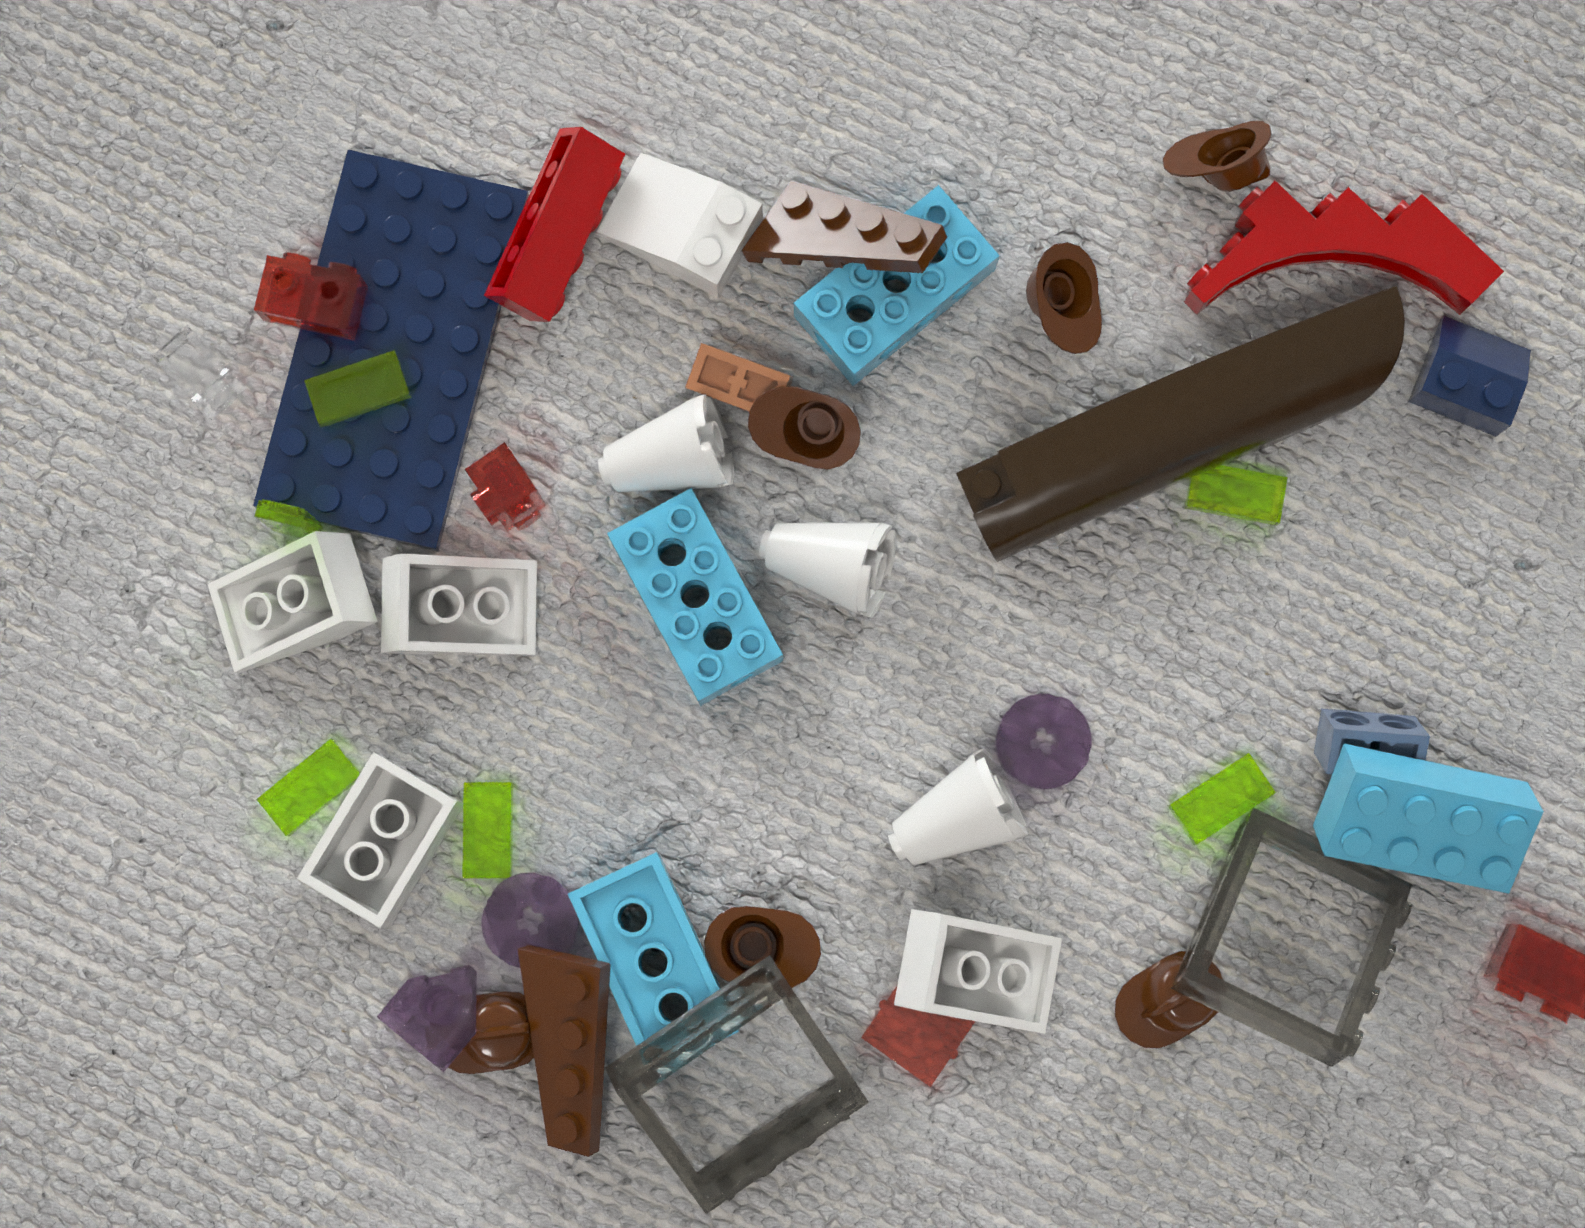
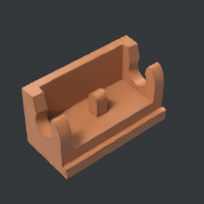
M701 343L685 388L749 411L756 398L765 391L779 386H791L794 376Z

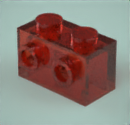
M285 252L282 258L267 255L254 311L265 322L355 340L368 286L361 275L356 274L357 269L346 264L330 262L328 268L312 265L311 259L295 253Z
M505 442L465 468V471L477 487V490L470 495L491 526L500 521L507 532L514 527L520 531L529 527L541 517L539 510L544 508L546 504Z
M1506 924L1483 976L1497 983L1494 991L1521 1003L1524 997H1528L1542 1004L1539 1009L1540 1013L1561 1023L1567 1024L1569 1018L1585 1020V954L1522 924Z

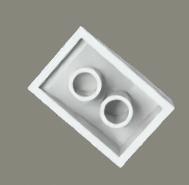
M640 153L597 229L596 234L719 299L743 256L741 250L763 220L762 203L720 181Z
M314 531L207 584L234 673H241L342 639L378 622L350 533Z
M397 554L383 558L381 653L536 655L537 560Z
M911 909L894 1005L922 1012L1045 1034L1062 938L940 913Z

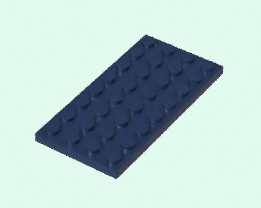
M347 150L253 506L256 509L439 552L502 306L485 297L484 294L529 197L527 190Z

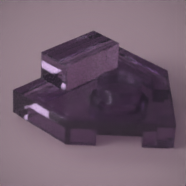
M470 965L452 968L450 973L429 978L423 975L410 978L378 1014L377 1018L442 1072H445L476 1034L477 971Z

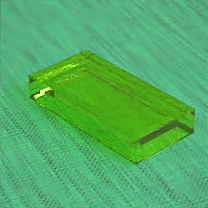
M395 350L304 380L321 428L411 398Z
M1220 465L1189 479L1184 509L1277 526L1281 521L1288 477Z
M265 499L258 501L254 517L274 532L302 538L314 531L323 530L321 523L303 508Z
M331 738L256 800L284 835L290 837L351 787L361 772L336 741Z
M1247 753L1167 806L1193 845H1197L1276 792L1250 753Z
M464 782L462 878L512 879L513 783Z

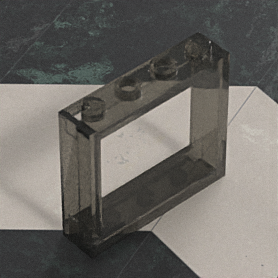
M1253 808L1238 825L1171 989L1333 1067L1347 1056L1353 1057L1361 1044L1364 1032L1358 1029L1363 1014H1369L1378 999L1380 988L1375 986L1380 970L1384 972L1394 957L1396 945L1392 944L1391 940L1396 928L1401 929L1411 912L1412 903L1408 902L1407 898L1413 884L1376 866L1324 856L1318 838ZM1260 842L1384 901L1334 1034L1208 973Z
M770 955L605 1067L618 1096L705 1214H708L726 1200H732L738 1192L758 1178L769 1175L777 1165L799 1150L811 1146L819 1136L838 1123L850 1119L849 1116L869 1103ZM782 1000L834 1075V1078L698 1171L643 1094Z

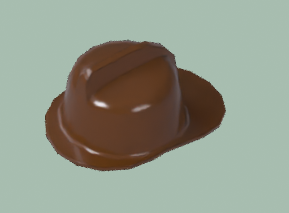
M1249 121L1229 128L1190 135L1176 142L1166 151L1162 159L1164 169L1171 175L1179 177L1202 176L1208 183L1220 191L1231 192L1242 189L1270 176L1271 167L1265 146L1269 143L1272 135L1271 127L1264 121Z
M1069 242L1054 244L1044 251L1037 268L1033 270L1027 280V303L1032 312L1040 318L1043 330L1051 342L1061 350L1072 354L1086 353L1097 344L1102 330L1096 267L1090 256L1080 246Z
M779 386L765 391L756 398L749 410L748 428L752 440L761 450L778 458L804 464L812 468L828 470L840 467L849 461L860 445L861 429L857 416L848 405L828 394H821L800 387Z
M750 906L732 907L714 919L708 927L704 940L705 957L712 970L722 979L739 985L773 989L793 988L808 980L817 969L821 956L820 938L813 925L803 916L786 910Z
M1179 951L1164 957L1136 974L1122 986L1115 1000V1018L1120 1031L1131 1042L1144 1048H1162L1179 1041L1199 1029L1219 1012L1223 1003L1224 981L1220 970L1204 955L1193 951Z
M502 991L465 996L450 1001L438 1012L432 1024L431 1043L435 1055L446 1067L458 1073L466 1074L508 1070L528 1064L534 1058L525 995L519 992Z

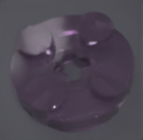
M1051 694L1030 695L1014 703L1001 718L995 735V751L1003 770L1020 784L1036 790L1055 789L1072 781L1087 765L1092 747L1091 731L1082 712L1069 699ZM1043 728L1047 735L1054 734L1056 743L1050 746L1051 754L1043 755L1041 749L1031 748L1030 741L1037 737V729Z
M520 873L503 880L487 900L481 917L483 937L491 952L508 965L520 968L517 949L528 944L567 953L575 944L579 928V918L568 896L570 891L555 878L537 873ZM527 907H531L535 914L542 913L544 917V922L538 925L539 932L535 935H531L528 929L520 930L517 921L524 918L523 910Z

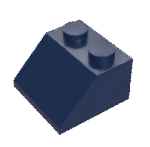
M1443 315L1408 402L1496 437L1512 425L1528 383L1531 350Z

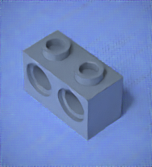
M1321 708L1314 754L1326 774H1333L1343 744L1426 761L1430 736L1416 716Z

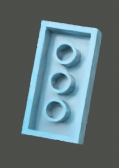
M1343 744L1313 828L1324 856L1509 894L1544 811L1528 782Z

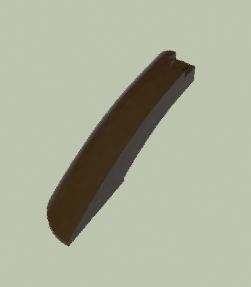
M1397 286L1310 317L1172 373L997 451V455L957 472L956 475L974 513L973 517L995 560L999 562L1113 510L1255 451L1263 450L1359 406L1369 399L1386 381L1401 351L1405 319Z

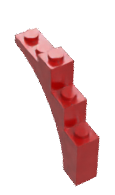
M1274 181L1264 192L1257 186L1240 203L1238 207L1243 213L1235 226L1242 233L1238 231L1221 248L1219 252L1224 258L1213 269L1206 263L1188 281L1187 285L1192 290L1189 292L1184 303L1194 313L1199 314L1223 293L1257 275L1291 265L1332 262L1363 265L1400 276L1431 292L1461 315L1504 270L1423 194L1411 205L1403 199L1383 220L1348 187L1338 198L1329 193L1310 214L1277 181Z

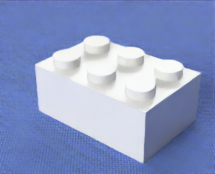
M373 752L297 879L378 928L389 929L464 804L384 756Z

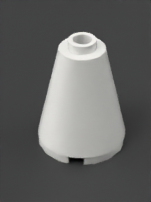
M706 394L693 397L605 446L603 451L604 457L598 459L599 472L604 484H612L617 492L723 488L733 484L735 476L732 452L725 454L723 439L728 438L724 423L714 400L711 397H706Z
M776 523L772 531L766 530L760 543L759 555L761 558H765L766 568L860 616L872 618L877 613L886 591L878 589L883 582L884 576H891L896 550V533L894 530H890L892 528L891 525L884 523Z
M983 748L972 754L892 822L894 832L888 835V839L900 861L907 858L912 865H917L1018 840L1028 835L1024 828L1027 826L1007 781H1002L997 774L993 776L991 770L998 766L987 750Z

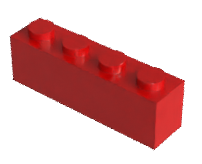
M581 126L559 129L484 294L485 297L528 321H551L552 317L561 310L564 304L565 294L563 292L571 275L582 264L584 258L582 250L590 233L601 222L603 216L601 208L608 192L614 189L621 177L622 171L620 166L626 155L625 153Z

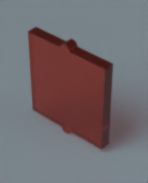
M896 986L887 1000L879 1002L881 1009L861 1038L931 1087L949 1059L957 1058L958 1052L956 1049L976 1021L894 1005Z

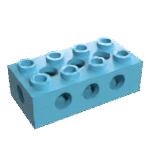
M939 185L904 214L943 226L947 238L937 252L943 258L942 261L930 263L923 273L867 270L864 264H845L843 268L834 269L793 303L795 319L852 386L862 380L996 270L1000 255ZM890 280H899L907 286V289L901 293H893L887 290L884 284ZM854 309H864L872 317L866 322L858 323L851 320L847 314Z
M692 488L607 533L700 706L784 661L778 644ZM680 547L686 552V557L677 566H667L660 561L662 553L667 548ZM692 588H703L709 593L708 601L702 607L690 608L683 603L685 593ZM718 628L727 630L732 635V640L725 649L713 650L705 644L706 637L712 630Z
M659 853L651 854L568 893L597 960L611 963L609 987L649 1074L740 1031ZM631 904L641 905L647 913L645 926L637 932L627 930L622 923V913ZM651 948L662 950L667 957V968L660 976H651L642 967V957ZM678 993L686 999L688 1012L682 1020H670L664 1015L662 1001L667 994Z

